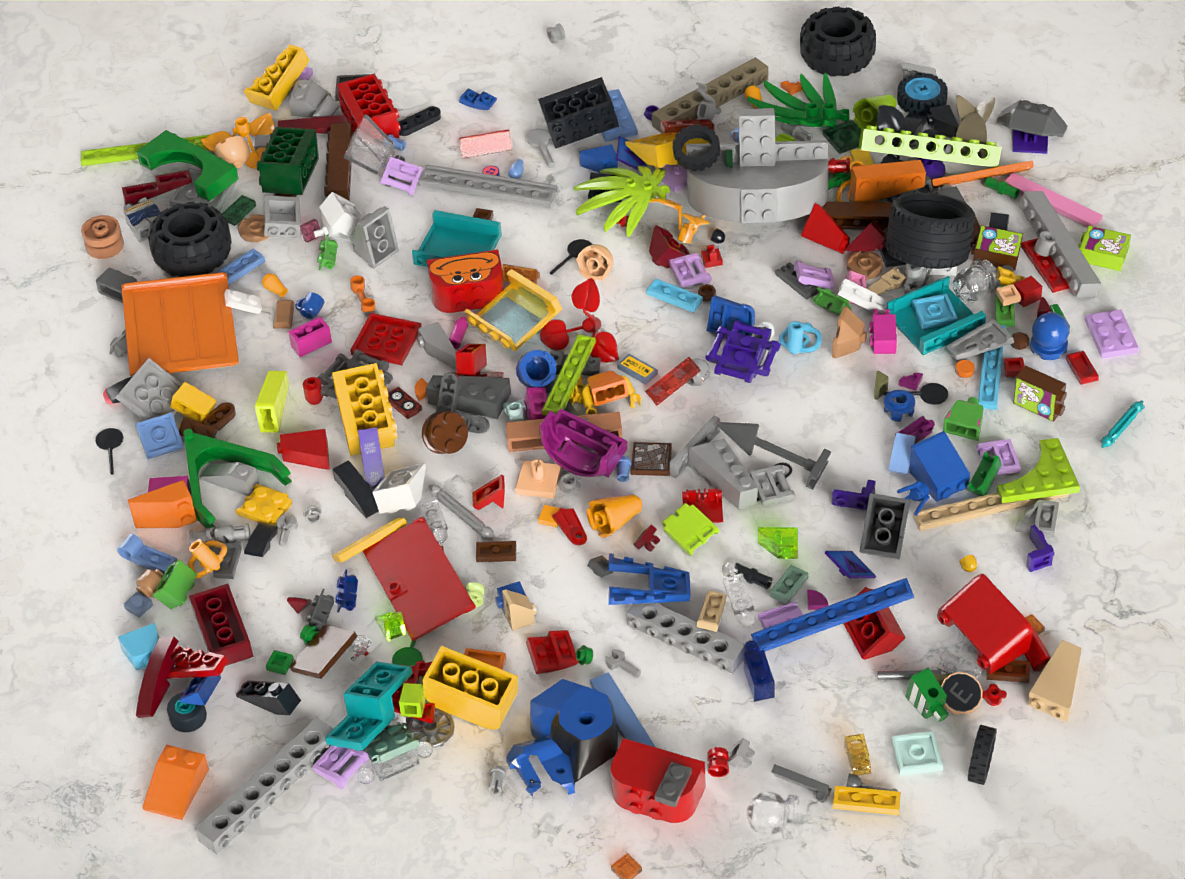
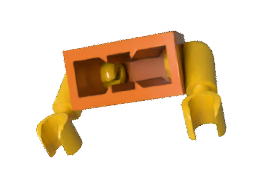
M613 371L597 373L588 377V384L582 390L584 406L587 408L586 415L597 414V410L593 406H599L630 396L629 405L631 408L635 407V402L639 406L641 404V396L634 393L635 389L628 377L618 375Z

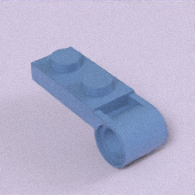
M129 534L117 548L119 555L124 559L154 571L158 569L163 574L169 565L178 561L174 556L144 545L143 541L134 534Z

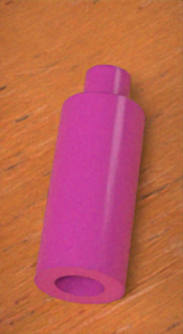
M460 317V319L456 320L449 340L454 349L460 347L466 333L468 323L465 317Z

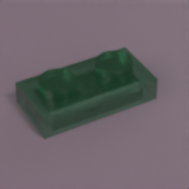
M241 195L222 213V216L226 218L229 224L235 226L256 207V201Z

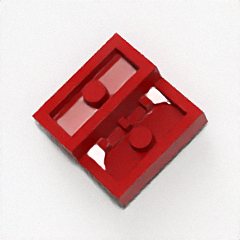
M568 630L549 631L545 637L527 638L526 645L536 674L559 671L572 667L579 662L576 660V652Z

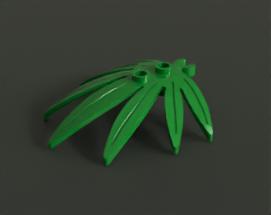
M824 73L823 99L804 75L800 74L801 87L810 103L803 102L764 80V87L768 92L790 108L769 104L748 96V101L760 109L774 108L775 120L782 123L803 127H836L837 120L849 121V109L837 110L834 91L827 73Z

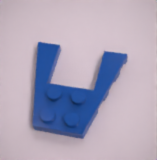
M609 553L608 571L646 574L649 580V590L609 586L608 605L690 601L689 572L664 566V569L656 568L650 562H645V565L633 562V558L624 557V560L614 558V554Z

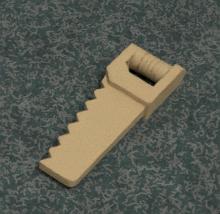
M894 267L867 289L880 296L885 294V291L889 292L890 289H898L904 285L907 277L900 273L898 268Z

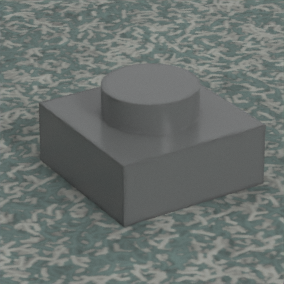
M602 555L590 559L587 565L593 570L594 574L601 578L614 572L608 571V560Z

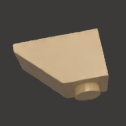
M507 589L502 590L505 617L512 631L534 624V615L537 614L534 603H530L525 595Z

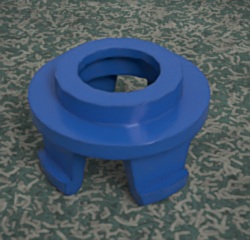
M893 390L886 394L884 397V412H891L892 421L901 422L903 414L909 413L910 417L913 416L915 398L910 392Z

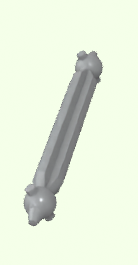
M429 485V493L432 496L437 497L443 505L476 532H480L482 537L494 539V531L490 527H485L479 518L447 492L443 491L440 486Z

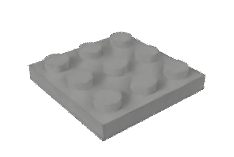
M189 168L192 183L176 189L169 201L170 206L173 207V205L179 203L201 202L208 204L209 207H215L220 212L237 181L209 202L197 196L194 182L200 177L202 170Z
M148 358L116 396V399L144 421L171 412L174 417L178 411L170 407L172 396L182 386V383Z

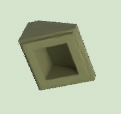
M880 371L876 373L875 400L879 399L888 390L889 378Z

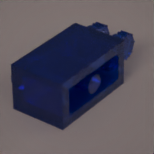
M749 640L745 644L744 672L754 702L775 698V682L764 650H759L755 641Z

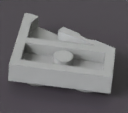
M1038 500L1034 507L1025 514L1024 519L1016 523L1015 531L1030 534L1031 526L1036 525L1038 530L1043 532L1044 536L1054 537L1059 502Z

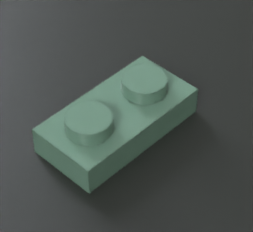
M790 565L770 590V597L788 604L808 579V572Z

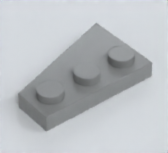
M992 319L947 345L946 348L959 361L1012 344L1014 339L1001 325Z

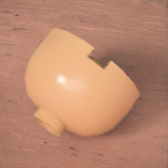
M229 137L225 139V143L221 144L219 142L215 147L216 156L221 157L230 164H234L237 169L242 167L249 159V145L247 140L244 141L243 137Z
M599 244L585 247L577 257L580 273L586 279L593 278L594 281L596 279L603 280L612 271L614 265L611 252Z

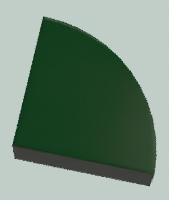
M732 150L725 151V164L729 168H733Z

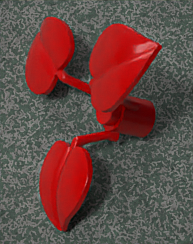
M589 278L577 285L571 296L573 305L577 309H583V313L589 318L583 321L582 326L567 330L564 321L559 319L551 320L542 328L540 340L552 350H562L569 344V335L567 333L583 329L587 333L593 332L592 337L596 338V343L590 355L601 358V362H614L619 360L617 342L614 336L606 331L598 333V330L601 328V321L598 317L588 313L595 312L600 305L598 287L594 279Z

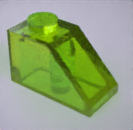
M758 527V544L778 559H798V527Z

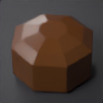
M705 284L699 287L698 295L703 296V301L709 302L716 295V289L713 285Z
M1022 332L1013 333L1014 343L1011 346L1018 350L1026 349L1029 344L1028 335Z

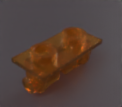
M503 264L502 274L504 282H510L506 273L512 269L537 285V279L540 278V272H537V269Z

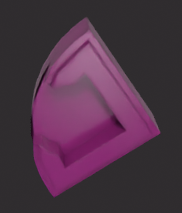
M913 373V375L903 376L899 380L898 386L916 391L923 379V374Z
M807 590L808 610H818L829 606L823 594L815 590Z

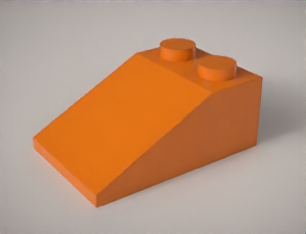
M184 480L128 499L135 528H180L197 522L191 495Z
M166 744L157 760L142 807L143 810L182 820L209 770L205 754Z

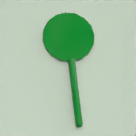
M416 640L411 642L410 647L401 648L396 651L392 657V663L413 666L418 661H423L421 652L414 648Z

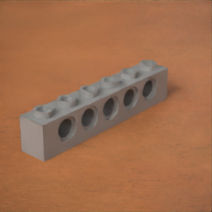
M657 603L632 604L626 612L627 625L631 628L642 631L652 638H657L669 646H674L686 654L700 658L703 662L713 664L723 671L733 674L746 657V644L718 631L699 628L696 621Z

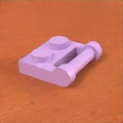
M390 156L380 184H387L413 195L423 168ZM390 175V176L399 178V179H401V180L410 182V183H411V186L408 185V184H405V183L396 181V180H394V179L388 178V176Z
M698 253L669 260V266L681 288L699 283L708 284L712 280L711 275L706 272L702 265L701 257ZM690 263L695 265L699 272L698 275H696Z
M801 261L795 262L794 271H796L798 282L804 285H814L821 289H833L835 283L830 268L822 269L803 264Z
M1011 439L985 442L976 446L977 453L981 455V458H983L984 452L988 453L990 451H993L994 455L1000 457L1002 465L996 476L1020 472L1021 467Z
M331 745L312 767L315 773L333 782L338 788L343 789L347 785V780L362 763L365 764L370 758L365 751H356ZM352 756L356 757L341 775L337 774Z

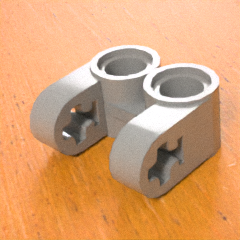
M906 263L905 273L907 280L904 285V293L907 294L925 286L929 279L930 268Z

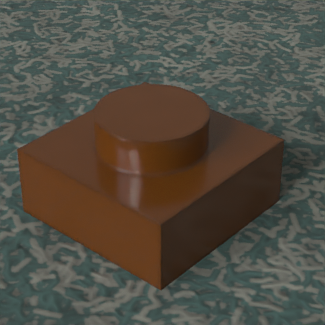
M476 208L473 215L475 218L491 221L494 216L493 210Z

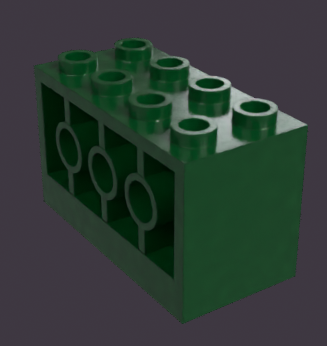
M275 128L270 136V141L266 144L265 151L262 152L260 161L257 162V171H260L259 185L262 187V193L303 195L319 160L316 129Z

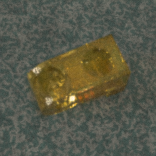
M864 734L845 736L844 749L848 756L852 774L857 776L871 774L869 752ZM853 741H860V743L851 744Z

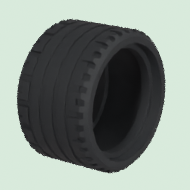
M921 192L901 195L891 203L885 248L894 258L918 267L945 269L959 266L966 262L969 257L976 216L975 212L965 202L946 195Z

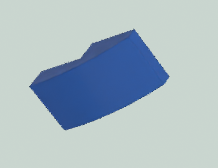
M469 88L459 99V103L479 110H489L497 101L496 97L484 91L478 94Z

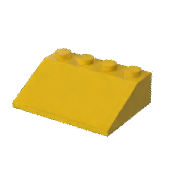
M681 130L625 141V145L647 165H653L655 168H664L666 164L677 165L678 162L675 160L673 153V140L676 139V134L680 133ZM702 138L690 139L683 145L682 152L687 155L686 144H709V142Z

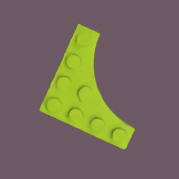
M1059 438L1039 440L1041 456L1037 465L1023 477L1012 482L997 485V493L1001 503L1080 492V485Z

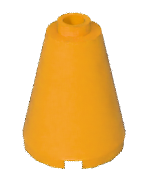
M634 494L594 499L588 503L590 508L587 509L586 513L593 531L597 530L600 533L598 536L606 538L641 512L642 501Z

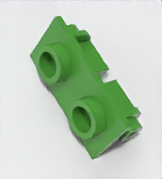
M328 234L325 240L320 242L319 250L321 252H319L317 258L319 270H321L322 266L327 269H332L335 266L338 244L335 240H328Z
M817 287L819 295H815L813 298L815 305L827 310L831 304L829 311L839 316L844 306L852 310L849 300L834 295L827 288L823 290Z

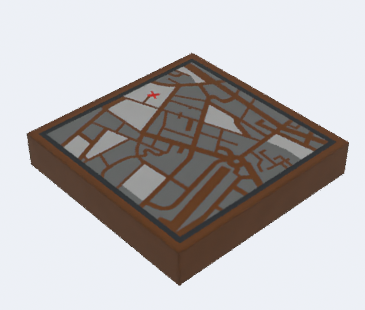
M633 442L631 475L670 476L672 443Z

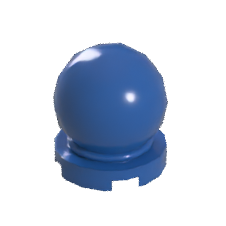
M1048 312L1035 319L1032 326L1030 349L1033 354L1040 355L1043 360H1056L1060 358V355L1067 352V339L1070 329L1063 316L1054 312Z
M532 350L522 355L518 360L516 375L519 381L526 387H544L555 378L557 365L553 356L548 352Z

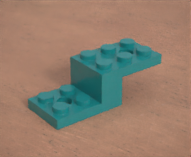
M376 661L343 693L348 715L325 737L326 744L363 751L395 718L391 695L413 674L412 667Z

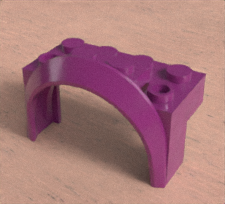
M561 408L557 414L549 411L539 426L541 445L544 446L547 454L563 469L578 476H605L609 478L628 449L627 440ZM571 440H573V441H575V442H577V443H579V444H581V445H584V446H586V447H588V448H590V449L596 451L597 453L590 452V451H588V450H586V449H584V448L578 446L577 444H575V443L572 442ZM566 441L562 449L559 451L558 449L560 448L562 443Z

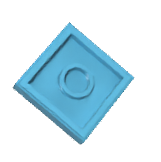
M947 294L915 299L911 302L922 329L950 325L958 321V317Z

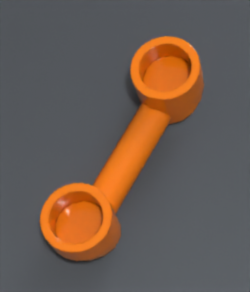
M359 275L353 276L350 280L351 290L360 299L361 311H374L376 307L375 300L367 298L364 293V277Z

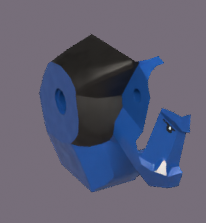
M561 679L530 701V730L536 740L513 745L506 756V762L510 769L517 770L527 786L525 790L532 797L533 793L541 787V781L529 761L530 755L538 756L552 781L565 787L568 795L575 793V783L613 758L618 750L617 722L608 695L595 689Z

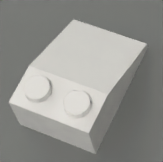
M425 463L393 469L386 474L373 491L380 513L387 512L392 514L399 509L405 508V510H410L416 507L422 496L426 469Z

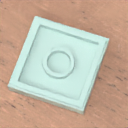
M934 731L892 736L891 741L899 775L943 770Z

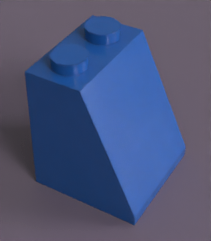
M944 431L911 446L910 474L917 481L919 480L927 484L930 489L929 495L936 502L967 488L970 472Z

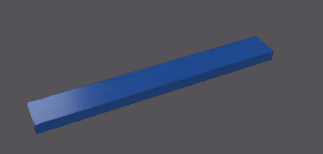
M904 578L752 633L751 637L757 654L907 601L914 598L908 579Z

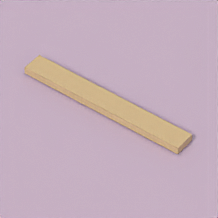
M993 493L921 510L917 516L913 512V518L919 531L1032 505L1038 500L1049 501L1066 497L1069 494L1001 503L998 493Z

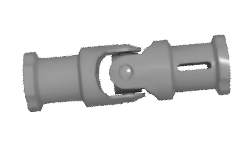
M245 523L243 526L233 527L228 525L206 528L205 531H189L190 545L198 539H201L204 543L211 540L233 543L234 540L247 539L248 541L250 538L249 523Z

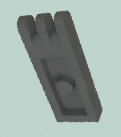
M789 262L786 266L775 270L776 276L806 300L819 293L817 286L804 285L798 282L792 263Z

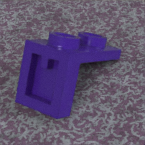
M868 480L866 487H862L861 493L833 489L832 505L867 510L870 493L875 494L876 481Z
M1032 525L1030 540L1037 550L1028 553L1026 567L1030 572L1051 566L1054 556V549L1045 540L1043 532L1039 531L1036 525Z

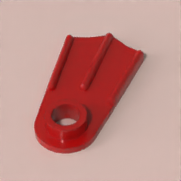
M560 508L552 515L554 521L572 544L580 546L586 543L587 535L574 508Z

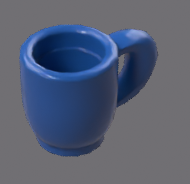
M309 292L305 298H300L295 306L303 317L313 319L320 312L325 301L320 295Z

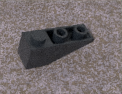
M247 680L236 694L237 698L276 715L290 716L301 702V699L291 685L285 682Z

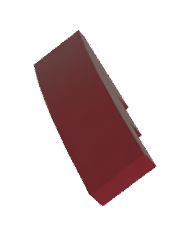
M174 636L159 637L150 656L138 696L136 716L138 718L153 717L170 686L166 678L175 663L170 656L179 642Z

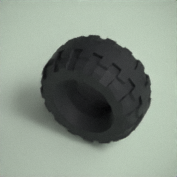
M840 6L824 8L810 15V18L806 19L801 27L800 54L808 64V67L812 70H817L820 74L824 75V73H827V75L834 77L855 74L861 71L862 68H866L872 60V56L875 55L876 30L871 20L858 10L855 11L849 7L841 8Z
M187 202L173 205V207L163 210L160 216L155 217L148 232L149 247L155 263L172 276L184 277L209 274L216 267L219 268L224 263L231 250L232 241L226 218L222 216L218 209L213 206L209 207L206 203Z

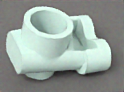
M519 399L513 403L505 402L503 404L504 413L508 415L510 422L524 421V411L526 410L524 400Z

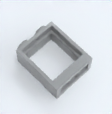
M264 195V236L299 238L301 227L299 197ZM270 213L295 215V222L270 220Z

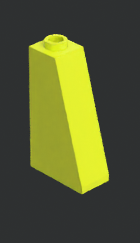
M268 371L255 403L260 432H279L289 388L287 371Z

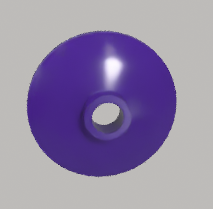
M926 158L915 159L921 160L926 176L931 180L944 176L945 165L942 161Z

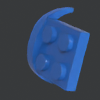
M716 295L712 297L706 331L716 334L718 327H725L727 330L732 331L735 320L754 326L755 311L752 306L744 303L739 304ZM741 330L739 332L740 334L752 336V333Z

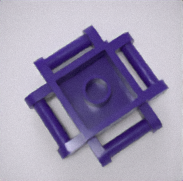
M735 320L732 331L727 330L725 327H718L716 331L717 336L705 359L716 363L714 374H724L751 383L756 375L769 376L770 366L781 344L775 340L769 341L772 329H762ZM740 330H741V331H744V332H748V333L760 335V336H763V337H762V339H759V338H756V337H752V336L740 334L739 332H740ZM725 338L727 340L724 344L722 355H717L722 340ZM769 350V352H768V354H767V356H766V359H765V361H764V364L761 365V363H762V361H763V358H764V356H765L766 351Z

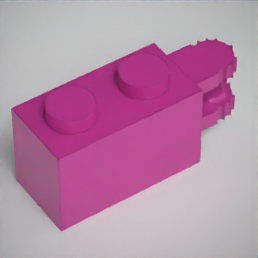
M874 309L873 322H869V333H873V335H870V346H873L874 354H896L895 314H890V309H885L884 314L879 315L878 309Z

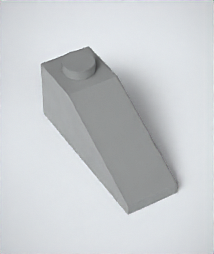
M439 322L419 328V337H417L419 346L423 347L430 356L457 370L456 350Z
M240 462L210 464L200 476V479L246 496H250L254 490L253 487L259 484L256 468Z

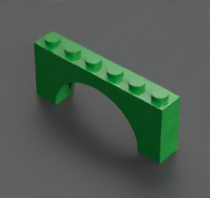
M167 130L136 151L140 165L151 171L161 165L176 162L189 163L200 168L202 173L194 182L197 196L209 202L239 179L237 168L234 164L228 163L221 157H217L211 152Z

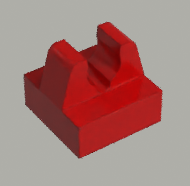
M708 245L705 251H701L705 268L723 265L719 248L714 249V245Z

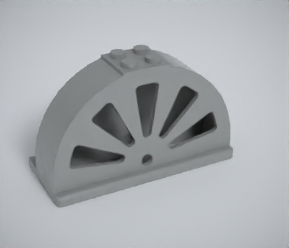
M774 108L739 109V143H720V156L717 162L713 163L710 168L707 167L703 171L687 170L688 202L693 209L703 215L740 223H778L779 221L808 215L811 213L815 203L824 206L828 200V140L775 142ZM686 144L687 156L694 158L702 157L710 151L711 144ZM726 150H732L733 168L726 167Z

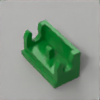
M984 452L971 482L967 485V491L978 496L987 495L1002 465L999 456L994 455L991 457L987 452Z

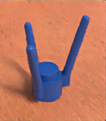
M919 480L914 484L897 490V493L910 490L909 495L904 499L921 501L914 512L915 516L921 511L925 502L930 499L928 496L930 493L929 487Z

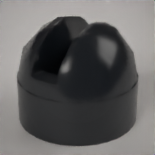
M716 228L710 240L721 244L725 240V233Z

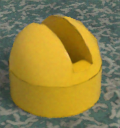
M967 555L959 562L966 572H973L977 567V560L974 555Z

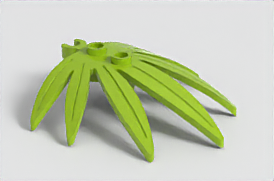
M638 165V171L642 176L625 168L600 170V173L617 176L594 178L574 186L573 190L612 191L601 193L587 200L576 210V215L578 216L627 198L611 212L604 224V231L607 232L632 209L626 229L627 238H629L642 218L650 200L655 199L656 196L666 199V193H670L669 186H658L666 175V169H656L653 175H651L648 167Z

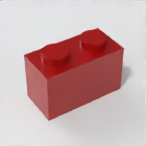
M467 344L455 352L457 374L473 377L487 366L486 344Z

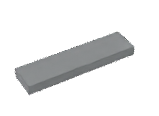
M713 416L670 461V475L672 477H678L688 466L690 447L709 443L720 432L718 427L720 418Z

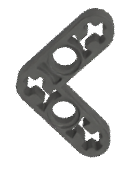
M446 373L442 377L436 413L455 412L460 387V378L457 374ZM452 376V379L455 380V383L451 384L450 386V383L447 382V379H451ZM450 387L454 392L445 391V388L449 389ZM447 394L452 397L450 405H445L443 402V398ZM455 412L461 417L466 418L468 432L483 434L489 430L490 423L487 418ZM481 421L484 424V428L479 430L478 426H472L471 424L472 422L479 423Z

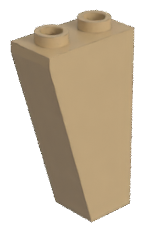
M1064 640L1061 641L1029 693V706L1050 714L1054 718L1066 722L1069 720L1081 647Z

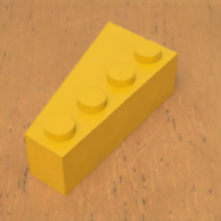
M291 44L275 59L276 62L265 69L266 72L260 78L257 77L253 81L254 84L250 88L247 87L243 91L250 103L271 110H278L310 61L303 48Z

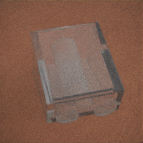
M364 115L351 137L343 158L380 176L385 171L390 156H394L393 148L395 143L369 116Z

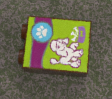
M981 225L979 232H975L973 242L976 244H972L970 254L974 255L973 262L994 267L999 266L1015 271L1023 233Z
M1025 365L1016 376L1013 404L1054 422L1065 411L1066 383Z

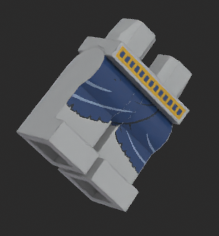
M144 197L138 201V205L127 204L123 207L126 223L139 243L148 239V233L140 236V232H149L155 217L161 215L153 199L148 200Z

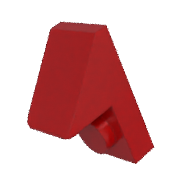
M502 474L472 492L473 507L480 510L491 502L504 508L505 481Z

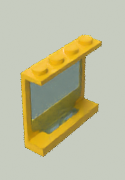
M511 269L506 273L511 282L509 286L477 314L468 309L465 310V313L468 317L466 320L472 327H478L483 334L487 333L493 341H499L505 349L509 348L516 352L562 310V307L557 297Z

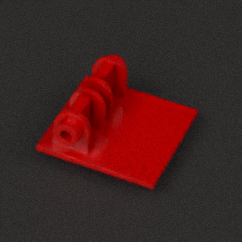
M716 488L708 489V492H706V489H704V493H700V489H698V493H696V490L687 489L686 492H682L683 504L686 503L689 506L693 504L712 523L724 522L722 490Z

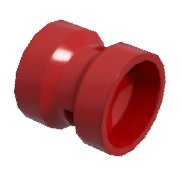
M714 747L708 750L709 775L713 777L726 776L729 773L727 749Z

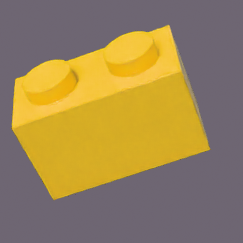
M184 382L172 396L170 407L192 420L203 423L204 418L215 409L217 400L201 392L195 386Z

